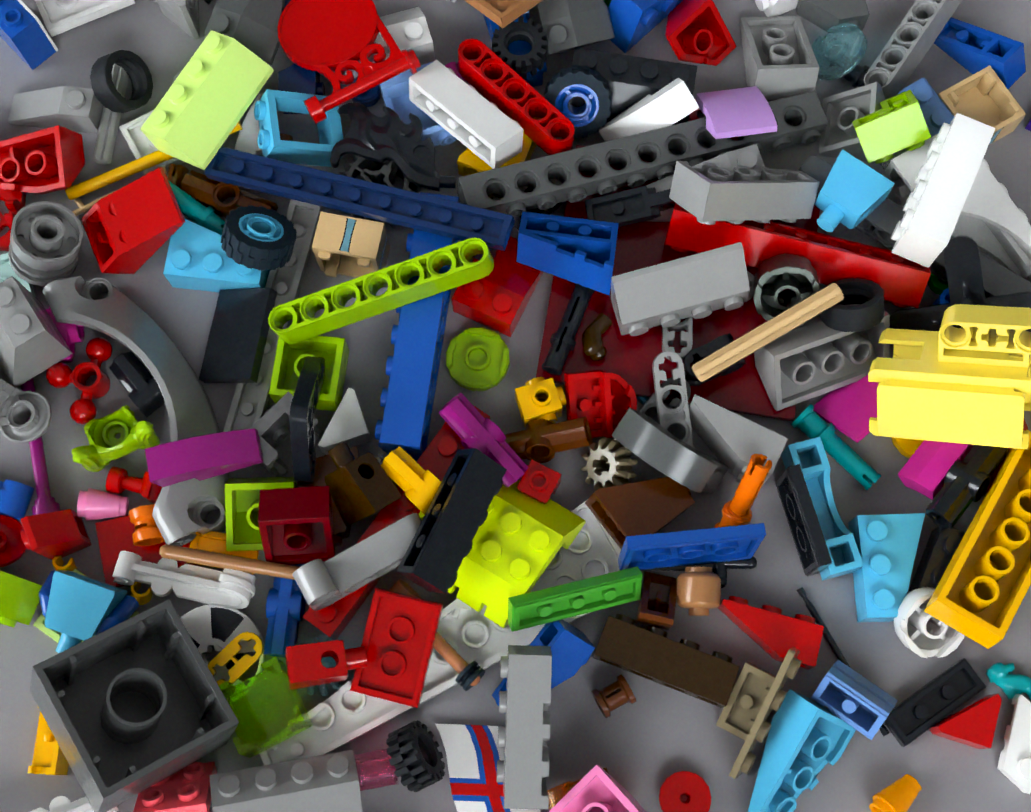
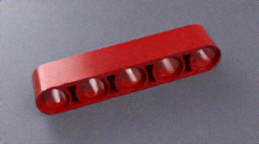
M473 38L461 42L458 48V69L460 75L489 102L496 104L499 110L510 119L517 121L524 129L523 132L548 155L572 150L575 129L567 117L483 42Z

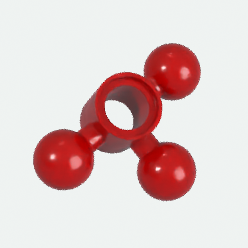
M95 337L87 343L86 355L90 362L78 364L73 371L67 364L59 362L48 368L46 372V379L51 386L65 388L70 383H73L82 392L81 398L72 403L69 411L72 420L78 424H86L95 419L97 409L92 399L105 396L110 389V379L100 368L102 362L107 361L111 357L112 345L103 337ZM97 375V379L92 385L85 386L86 380L90 376Z

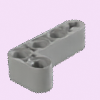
M418 513L410 514L325 562L321 559H316L295 570L292 575L309 607L314 611L321 610L397 568L422 522Z

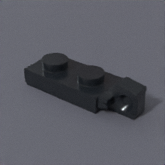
M642 186L588 199L585 201L588 220L619 223V228L660 217V211L674 208L675 202L669 198L671 189L656 192L655 187L647 188V186Z

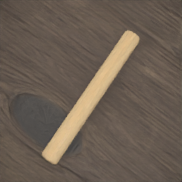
M831 283L693 364L692 370L700 382H704L831 308L844 299L842 290L836 283Z

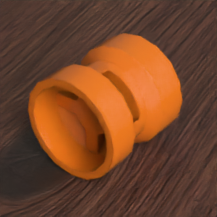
M155 504L143 505L129 510L130 522L135 527V531L132 534L135 546H150L165 542L152 516Z

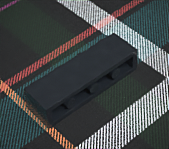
M476 448L458 449L396 572L429 592L446 594L457 579V571L463 558L472 549V540L478 528L487 518V509L493 497L500 491L502 479L507 469Z

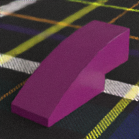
M255 428L191 437L145 449L150 482L161 487L193 478L201 481L263 462L258 430Z

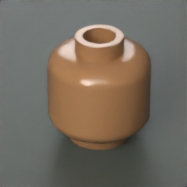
M685 567V572L677 576V604L681 608L688 609L689 616H709V609H716L721 604L720 576L712 573V567Z

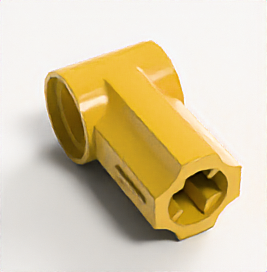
M399 446L384 458L381 467L405 492L404 495L423 514H426L441 481L428 469L425 471L416 460Z

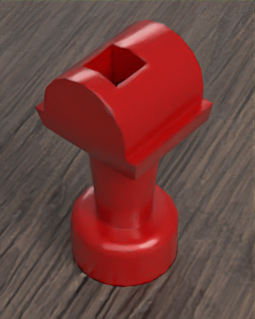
M113 466L106 478L107 492L121 494L126 489L141 494L154 504L162 489L161 486L150 482L148 472L144 473L143 478L128 476L126 469Z

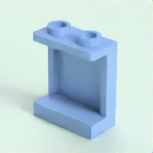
M432 62L421 65V67L416 69L417 72ZM409 69L379 84L385 106L394 110L403 123L407 125L411 123L409 119L410 113L421 120L423 126L421 141L431 138L435 147L438 145L447 146L457 140L409 100V77L413 75Z

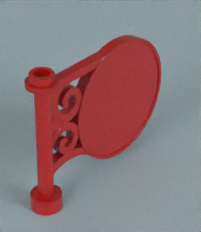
M291 0L280 16L278 38L284 53L296 65L323 74L333 87V93L319 101L315 95L304 101L315 124L327 119L326 111L408 69L412 74L417 73L416 69L421 67L413 50L407 52L404 49L400 51L378 16L372 0ZM378 32L390 49V55L387 59L384 47L374 43ZM373 54H377L373 56L375 63L369 61V57ZM350 70H355L358 73V79L354 83H352L354 76ZM340 84L348 86L342 89Z

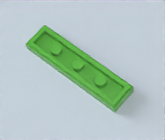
M638 566L510 597L508 598V625L512 632L641 600L643 574Z

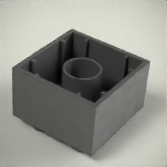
M169 599L32 667L30 692L94 812L109 811L226 745L240 723Z

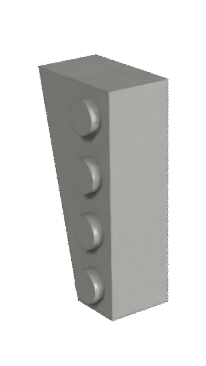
M676 161L669 198L694 215L699 223L706 225H715L716 221L742 224L745 220H753L758 223H770V220L795 223L797 219H811L820 182L806 173L796 170L762 168V172L746 166L734 165L732 172L711 163H703L702 169H695L689 166L687 161Z
M508 645V656H501L500 678H507L506 691H499V713H505V726H498V748H504V761L497 760L496 782L503 783L505 809L548 810L549 795L547 794L545 778L549 777V748L547 747V741L550 739V711H548V706L551 705L552 653L550 646Z

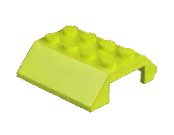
M520 480L514 482L509 487H505L502 484L500 491L493 497L487 509V518L478 528L472 540V549L463 558L457 571V579L454 585L447 591L452 594L458 587L459 590L456 598L478 612L486 605L487 608L484 616L502 628L508 625V598L530 593L561 546L568 549L586 523L584 519L549 499L547 504H543L519 492L517 486ZM420 511L418 515L423 520L425 514Z

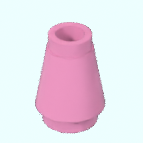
M89 488L88 491L80 490L77 502V516L85 517L86 521L126 516L129 508V497Z

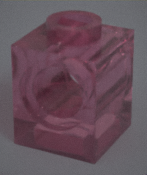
M386 749L355 755L360 791L399 784L398 777L394 773L396 768L394 765L391 766L389 760L392 758L387 754Z

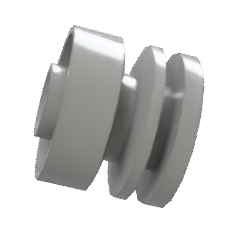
M49 201L33 202L21 208L13 218L8 251L10 265L15 273L30 284L44 287L54 280L70 278L76 270L83 236L79 219L68 208Z

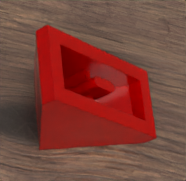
M998 693L987 695L939 721L929 730L934 735L977 749H989L992 747L1002 699Z

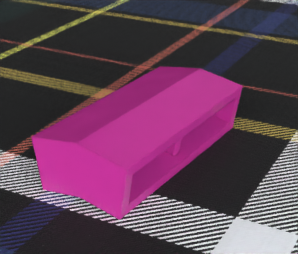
M924 440L900 470L898 476L904 486L933 500L944 486L945 477L951 466L958 459L963 460L974 445Z

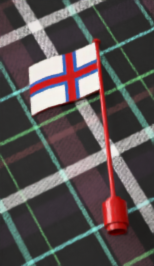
M435 724L446 751L451 792L457 812H541L540 809L504 808L503 783L496 782L497 760L504 761V748H498V726Z

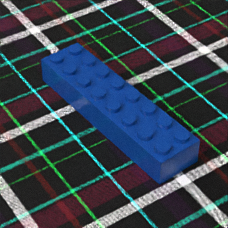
M420 192V194L460 203L457 196ZM414 229V233H408L406 252H409V259L457 243L459 240ZM451 265L443 266L438 273H446L451 268ZM420 276L410 278L407 285L416 283ZM451 289L396 308V313H399V325L393 324L391 332V344H394V355L388 356L386 362V375L389 376L388 388L383 387L380 406L384 407L383 420H377L375 439L379 440L378 446L382 448L385 457L400 446L417 461L427 448Z

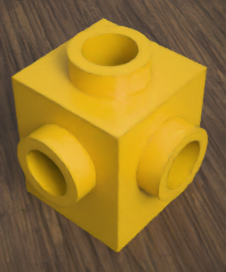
M544 377L533 378L525 383L526 386L515 388V400L524 428L527 423L535 419H545L554 424L558 421L557 418L562 417V406L566 405V398L562 387L555 386L553 378L546 380Z

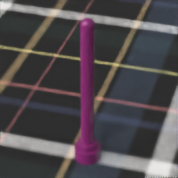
M32 378L22 384L21 390L24 392H35L34 379ZM41 436L29 442L37 499L34 501L35 505L32 507V515L60 511L59 503L55 502L54 497H51Z

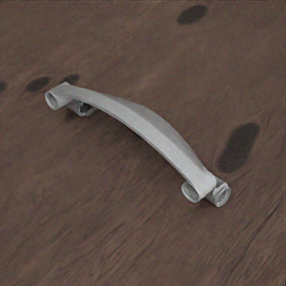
M81 276L67 279L62 278L50 282L43 288L42 292L57 322L85 326L102 332L122 343L143 361L156 380L164 398L169 416L170 442L220 433L209 398L186 358L163 329L128 296L114 287L107 279L99 277L87 282ZM108 292L106 298L97 300L99 295ZM229 473L201 481L193 478L162 487L154 505L152 516L166 544L181 547L192 541L197 536L196 532L204 535L210 531L222 533L226 531L225 483L229 479ZM212 510H220L219 520L213 524H207V515Z

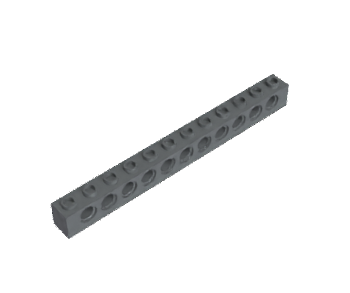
M811 91L768 102L778 125L777 132L739 136L738 141L730 138L715 139L706 129L705 117L458 177L457 194L462 204L512 215L515 218L521 216L522 211L526 212L537 208L539 210H547L554 207L557 203L565 201L571 203L579 202L589 195L597 193L607 195L614 192L617 188L625 186L634 188L643 185L649 180L657 178L661 180L674 174L676 161H687L689 166L692 167L726 152L757 144L760 154L773 149L775 151H782L793 144L801 142L803 144H810L821 137L828 121L816 91ZM699 143H704L709 148L702 147ZM669 150H675L680 155H674ZM640 157L648 158L651 162H644ZM610 165H618L621 167V170H615ZM580 172H588L592 177H584ZM557 179L561 181L562 184L555 185L551 183L549 180ZM519 187H528L532 192H523ZM497 194L501 196L502 199L493 200L489 198L488 195Z

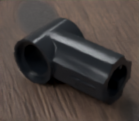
M132 351L121 353L113 360L112 365L109 367L110 370L127 389L130 399L146 417L165 404L153 375L150 374Z

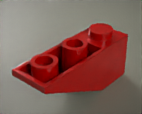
M729 596L728 600H721L718 609L775 661L783 662L788 650L795 647L800 650L797 657L802 661L800 668L809 670L816 667L824 626L815 624V618L802 614H795V618L781 615L782 609L769 605H762L761 609L748 605L749 601L747 599L737 596Z

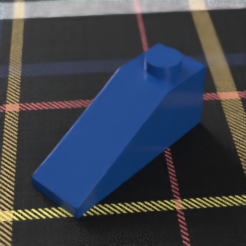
M951 17L934 41L936 46L972 74L991 66L1007 89L1026 72L1024 43Z
M563 619L546 623L529 645L550 646L552 653L551 689L574 676L580 667L587 663L595 649L582 631ZM507 678L502 680L492 694L498 706L499 691H506Z

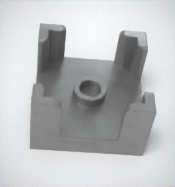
M289 391L250 428L258 430L263 457L261 464L274 477H283L289 472V467L279 458V454L275 450L290 436L289 415L293 395ZM314 416L316 445L321 440L324 431L317 425L318 420Z

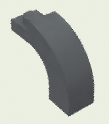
M630 407L612 433V436L643 461L676 482L698 493L703 491L711 495L729 469L722 461L691 447L668 432L651 417Z

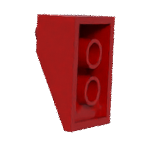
M510 236L505 251L498 250L494 258L493 271L488 276L457 287L452 297L453 312L511 337L543 271L516 262L518 239Z

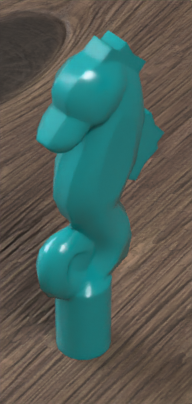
M997 662L986 669L987 672L985 674L988 676L989 682H994L1002 688L1008 699H1012L1015 694L1026 693L1031 700V678L1022 674H1008V672L1015 669L1013 663L1002 664Z

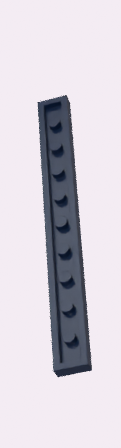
M221 147L204 172L207 178L461 241L474 237L480 238L488 247L502 251L506 249L515 223L512 215Z

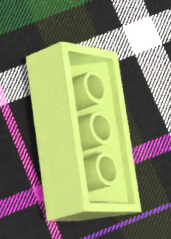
M211 30L140 130L160 152L205 170L274 70L235 38Z

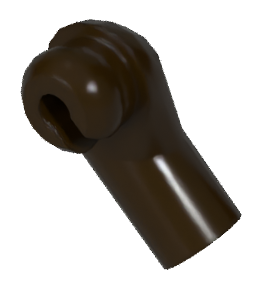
M600 313L582 334L583 351L593 361L602 360L607 353L606 348L602 346V335L612 325V321L603 313Z

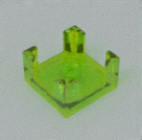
M276 656L261 664V667L264 669L263 672L237 685L229 681L219 685L240 722L235 729L237 737L232 738L238 754L249 759L313 726L297 689H289L286 664Z

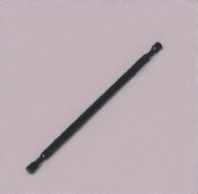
M803 587L798 589V594L803 598L812 617L816 619V624L824 626L823 636L838 660L849 666L812 602L807 598ZM882 724L880 731L885 736L889 734V731Z

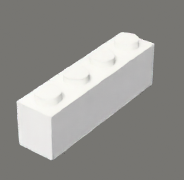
M435 60L409 77V100L492 169L499 168L522 152L524 129L520 124L500 111L496 104L489 102L480 95L472 85H468L460 79L452 69L445 67L438 60Z

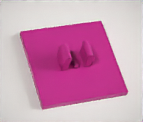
M866 375L857 382L830 391L814 405L813 411L829 424L832 423L836 429L858 443L870 433V417L877 418V387L879 383L868 382V375Z

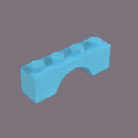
M816 437L788 445L781 453L785 469L800 464L832 560V564L820 572L822 581L857 571L864 565L854 535L846 528L837 511L830 483L831 467L821 438Z

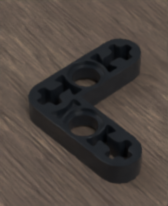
M307 356L305 358L290 406L289 424L295 481L313 482L316 467L314 414L325 376V359L322 357Z

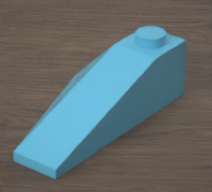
M789 689L781 707L772 719L748 812H794L797 806L796 799L805 789L813 790L819 783L816 776L827 763L833 766L839 760L856 729L819 703Z

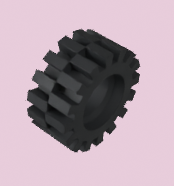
M520 16L518 17V22L513 21L504 28L499 26V30L495 29L492 38V51L516 73H520L523 79H526L527 72H530L531 76L536 75L537 68L541 71L544 67V62L547 61L548 40L546 31L542 32V25L540 23L534 27V19L529 18L528 22L525 23L524 17ZM521 40L530 43L532 49L528 54L514 55L509 52L508 46L514 41Z
M418 720L389 733L388 739H386V744L389 746L386 750L387 754L392 758L389 760L391 766L394 765L396 768L395 775L397 777L401 776L402 785H407L408 790H414V792H418L442 780V777L445 775L443 771L445 763L441 761L443 754L437 749L439 744L432 739L434 736L432 732H427V726L425 724L421 725V722Z

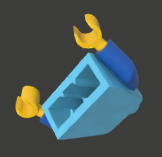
M55 556L52 560L55 570L49 573L38 594L42 614L45 617V627L61 633L55 650L61 653L81 643L82 640L85 641L128 620L138 609L139 605L147 604L151 600L152 588L149 587L145 593L138 594L136 592L141 588V583L135 581L134 585H131V596H126L127 590L73 572L74 569H77L73 558H70L68 564L63 566L64 561L62 557Z

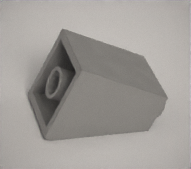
M11 276L0 283V366L12 386L17 388L68 357L72 352L43 304L19 281Z

